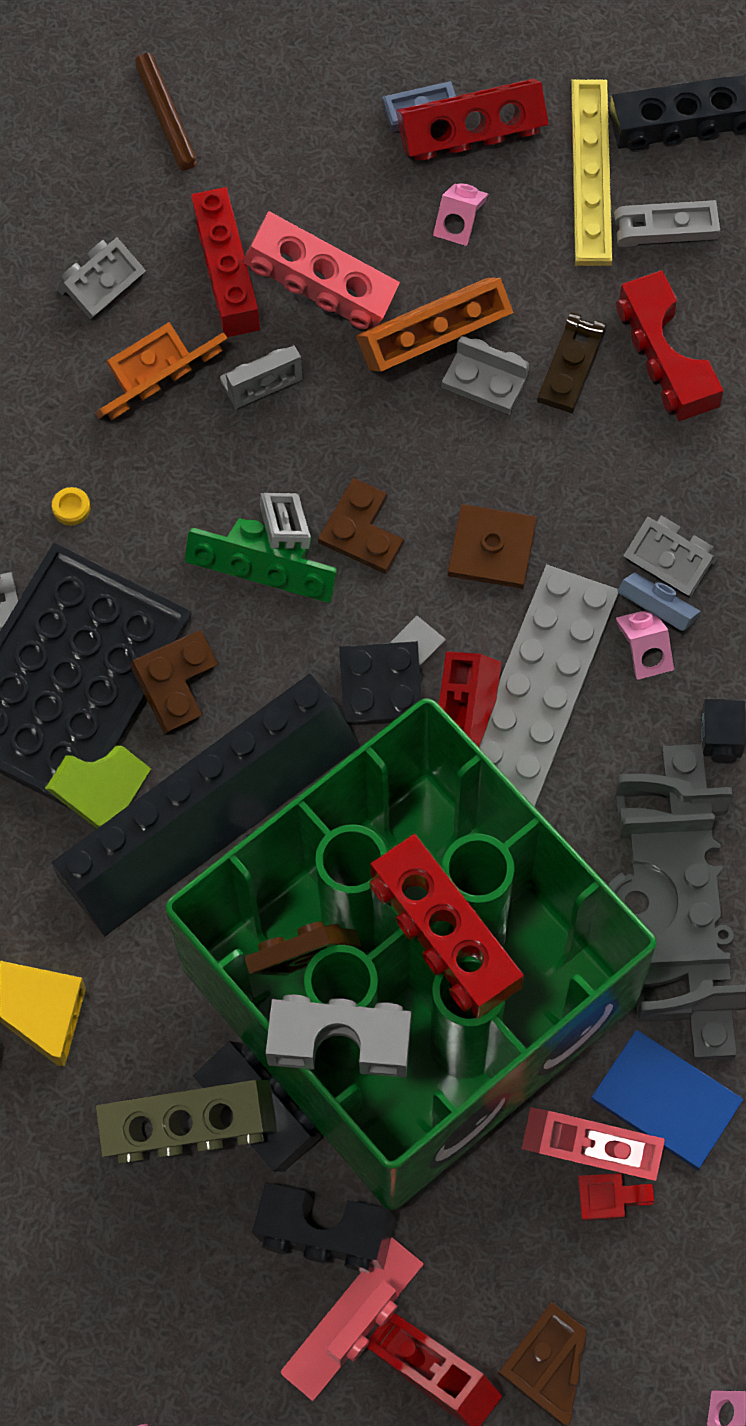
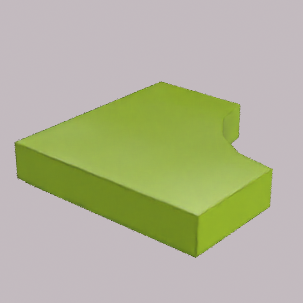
M115 746L106 757L94 762H84L74 756H65L45 789L97 829L129 806L151 768L125 747Z

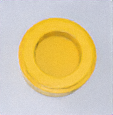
M74 487L62 489L52 500L53 514L64 525L80 524L90 514L91 505L89 498L81 489Z

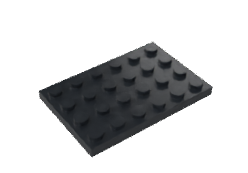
M53 543L0 631V773L69 808L45 789L65 756H74L84 762H94L106 757L115 746H118L145 698L129 663L178 640L191 618V611Z

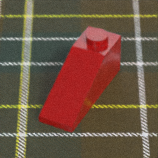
M446 651L439 706L479 747L497 700L502 662L478 653Z
M395 1313L383 1327L378 1326L368 1339L370 1342L366 1347L466 1426H481L502 1398V1395L483 1373Z

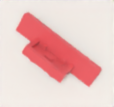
M391 1238L384 1269L371 1267L369 1273L361 1272L282 1368V1376L314 1402L348 1359L354 1362L362 1354L370 1342L366 1336L374 1326L378 1324L380 1327H383L398 1307L394 1303L395 1300L424 1266V1263L394 1238Z

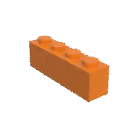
M485 278L355 336L369 370L381 372L514 312L501 278Z

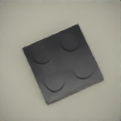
M418 641L339 646L343 717L349 726L392 723L414 704L422 700Z

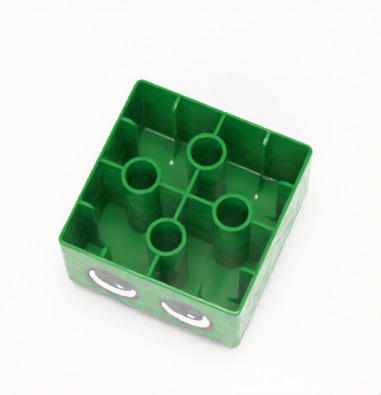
M428 698L418 701L173 895L165 906L184 973L379 1202L390 1210L403 1206L631 1011L639 1001L657 944L655 936L438 703ZM414 833L524 975L522 989L479 1019L476 1018L470 1009L464 1012L457 1005L449 992V989L453 987L443 973L438 976L433 973L422 956V953L426 950L416 937L409 940L395 920L398 913L389 902L383 905L369 886V882L372 880L370 863ZM412 886L404 891V895L411 900H421L428 894L425 889L419 886ZM438 921L430 927L431 931L439 936H447L455 930L446 921ZM314 922H323L324 926L339 924L340 928L353 929L358 932L362 947L355 948L348 945L327 947L310 960L307 968L287 976L249 973L245 956L258 952V944L277 937H283L284 941L297 937V929ZM472 956L463 957L457 962L458 966L466 972L477 971L482 966L481 962ZM285 995H301L310 998V1003L329 1004L331 999H347L356 1002V1007L375 1008V1005L378 1003H393L402 1006V1011H411L406 1078L360 1074V1049L352 1039L345 1036L329 1037L319 1045L316 1051L314 1069L268 1065L266 1046L272 999L283 1000Z

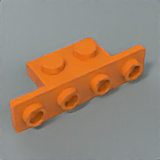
M170 322L105 362L125 394L95 412L96 416L100 419L108 414L111 420L130 409L127 402L139 395L142 401L161 390L158 384L161 380L170 376L174 382L192 370L189 365L190 362L198 357H201L203 362H206L223 350L219 344L228 339L223 332L189 353Z

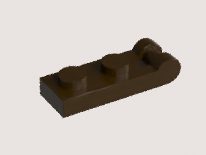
M570 313L565 330L539 392L538 403L573 414L604 335L606 323L598 320L591 323L582 320V315ZM576 333L589 337L587 344L574 340Z

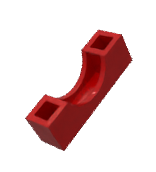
M663 270L621 284L620 297L616 301V308L620 319L623 322L629 321L633 329L631 331V338L635 349L638 352L644 351L648 359L646 361V369L650 379L653 382L659 381L663 389L661 391V398L667 412L674 411L678 421H682L719 408L724 390L709 360L685 357L673 350L665 340L662 330L674 318L677 298Z

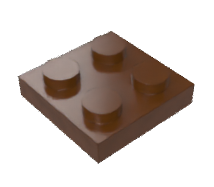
M314 922L298 928V936L284 941L283 937H277L258 944L259 951L245 956V960L250 974L287 976L307 968L310 960L327 947L348 945L360 948L362 945L357 930L340 928L339 924L324 926L323 922Z

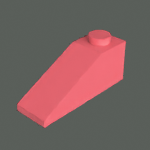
M530 1107L521 1149L656 1181L665 1139Z

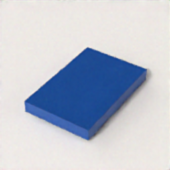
M637 1029L591 1097V1101L638 1132L664 1138L663 1148L697 1171L744 1100Z

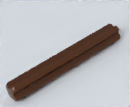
M149 52L138 55L135 58L136 68L176 163L182 171L191 169L197 165L196 155L154 56Z

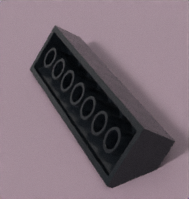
M309 673L52 861L55 873L105 937L357 750L360 744L334 700Z

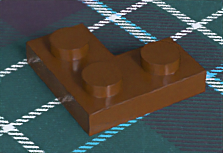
M353 478L318 537V543L387 574L404 544V539L372 525L387 499V493Z
M201 629L129 663L164 734L202 716L185 682L218 665Z

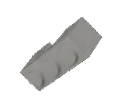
M285 995L283 1000L272 999L266 1046L268 1065L314 1069L316 1051L319 1045L329 1037L345 1036L352 1039L360 1049V1074L406 1078L411 1011H402V1006L393 1003H378L375 1005V1008L356 1007V1002L347 999H331L329 1004L310 1003V998L301 995Z

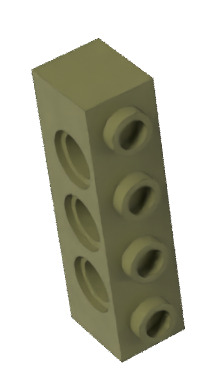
M251 1080L96 1105L102 1157L117 1156L118 1164L144 1160L143 1152L157 1150L158 1158L183 1154L182 1146L197 1144L198 1151L223 1148V1139L236 1137L238 1145L264 1142L262 1133L277 1131L270 1080ZM226 1105L230 1107L233 1113V1120L229 1127H225L220 1118L221 1111ZM186 1111L191 1115L193 1121L189 1133H185L181 1127V1118ZM146 1118L151 1121L153 1127L152 1135L148 1140L142 1134V1123Z

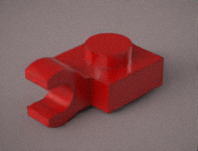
M621 1173L578 1176L582 1221L625 1219L624 1206L653 1205V1184L622 1186Z

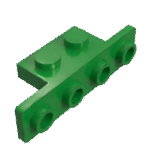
M239 518L227 537L197 528H191L188 532L185 552L186 563L329 603L333 597L337 574L335 567L305 559L309 549L301 548L300 542H295L294 548H286L285 542H279L278 548H271L265 525L256 520Z

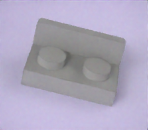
M118 237L108 245L104 240L100 241L87 253L91 259L86 264L80 267L76 262L60 276L64 282L58 288V292L61 295L67 292L89 319H92L146 271Z
M461 336L457 342V353L442 380L441 388L510 415L528 379L529 363L515 353H505L489 347L487 343L480 339H469Z
M295 345L274 350L267 356L248 364H242L220 376L221 384L234 408L237 409L303 380L301 356Z
M662 515L658 521L647 516L625 552L624 557L691 597L710 565H714L718 559L710 554L713 546L695 535L692 536L690 541L677 534L680 526Z

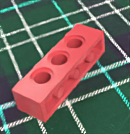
M268 211L242 263L250 266L258 275L268 276L278 281L288 291L304 295L315 301L321 309L341 315L359 329H371L378 326L384 318L400 283ZM280 253L291 257L293 262L285 260ZM314 271L320 272L325 279L317 277ZM347 289L353 290L358 297L350 295Z

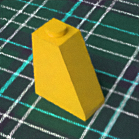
M0 961V1023L53 1063L65 1067L86 990L82 978Z

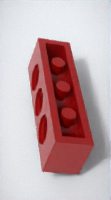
M529 79L396 110L404 152L410 157L415 156V160L433 158L436 156L435 151L449 148L451 153L465 151L471 148L470 143L481 140L484 141L485 145L505 141L504 135L518 132L519 137L539 133V127L549 125L542 82L536 79ZM511 103L515 109L514 116L510 121L503 123L500 119V111L503 106ZM477 111L480 115V124L474 130H467L465 125L466 117L471 112ZM439 119H443L446 123L445 133L439 138H433L430 132L432 124Z
M227 187L191 194L194 219L222 331L227 337L260 331L258 307L247 265L242 263L245 256Z
M415 833L370 863L372 880L369 882V886L374 895L383 905L387 902L392 905L398 913L395 920L402 932L409 940L414 937L417 938L426 950L422 953L425 962L437 976L441 973L445 975L453 986L449 989L451 996L464 1012L470 1009L476 1018L479 1019L522 989L523 973ZM419 886L425 889L428 894L421 900H411L404 895V891L409 887ZM438 921H446L455 930L447 936H439L433 933L430 927ZM472 956L477 958L482 966L477 971L466 972L458 966L457 962L463 957Z

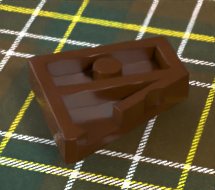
M551 1302L501 1368L498 1375L559 1424L568 1426L572 1417L587 1329Z

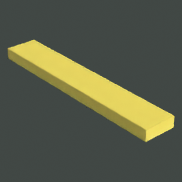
M572 80L575 266H612L607 80Z

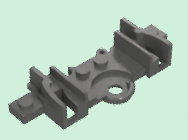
M702 744L662 746L664 776L620 774L615 790L620 839L630 838L634 875L628 874L624 876L623 873H620L612 879L608 886L624 903L626 896L632 892H640L647 897L649 902L647 910L635 915L653 933L657 943L639 1001L636 1005L637 1021L689 1020L693 1060L735 1058L737 1054L732 1010L746 1009V985L713 986L712 980L731 979L729 967L730 953H724L718 947H728L733 940L734 934L727 925H719L715 928V924L721 917L717 877L721 874L723 866H711L705 860L706 853L710 851L718 852L721 847L712 837V828L715 822V815H724L728 812L732 799V788H707ZM665 795L668 813L646 808H626L625 797ZM718 934H725L727 939L719 938ZM674 981H685L687 994L667 1000L644 1002V987L660 986Z

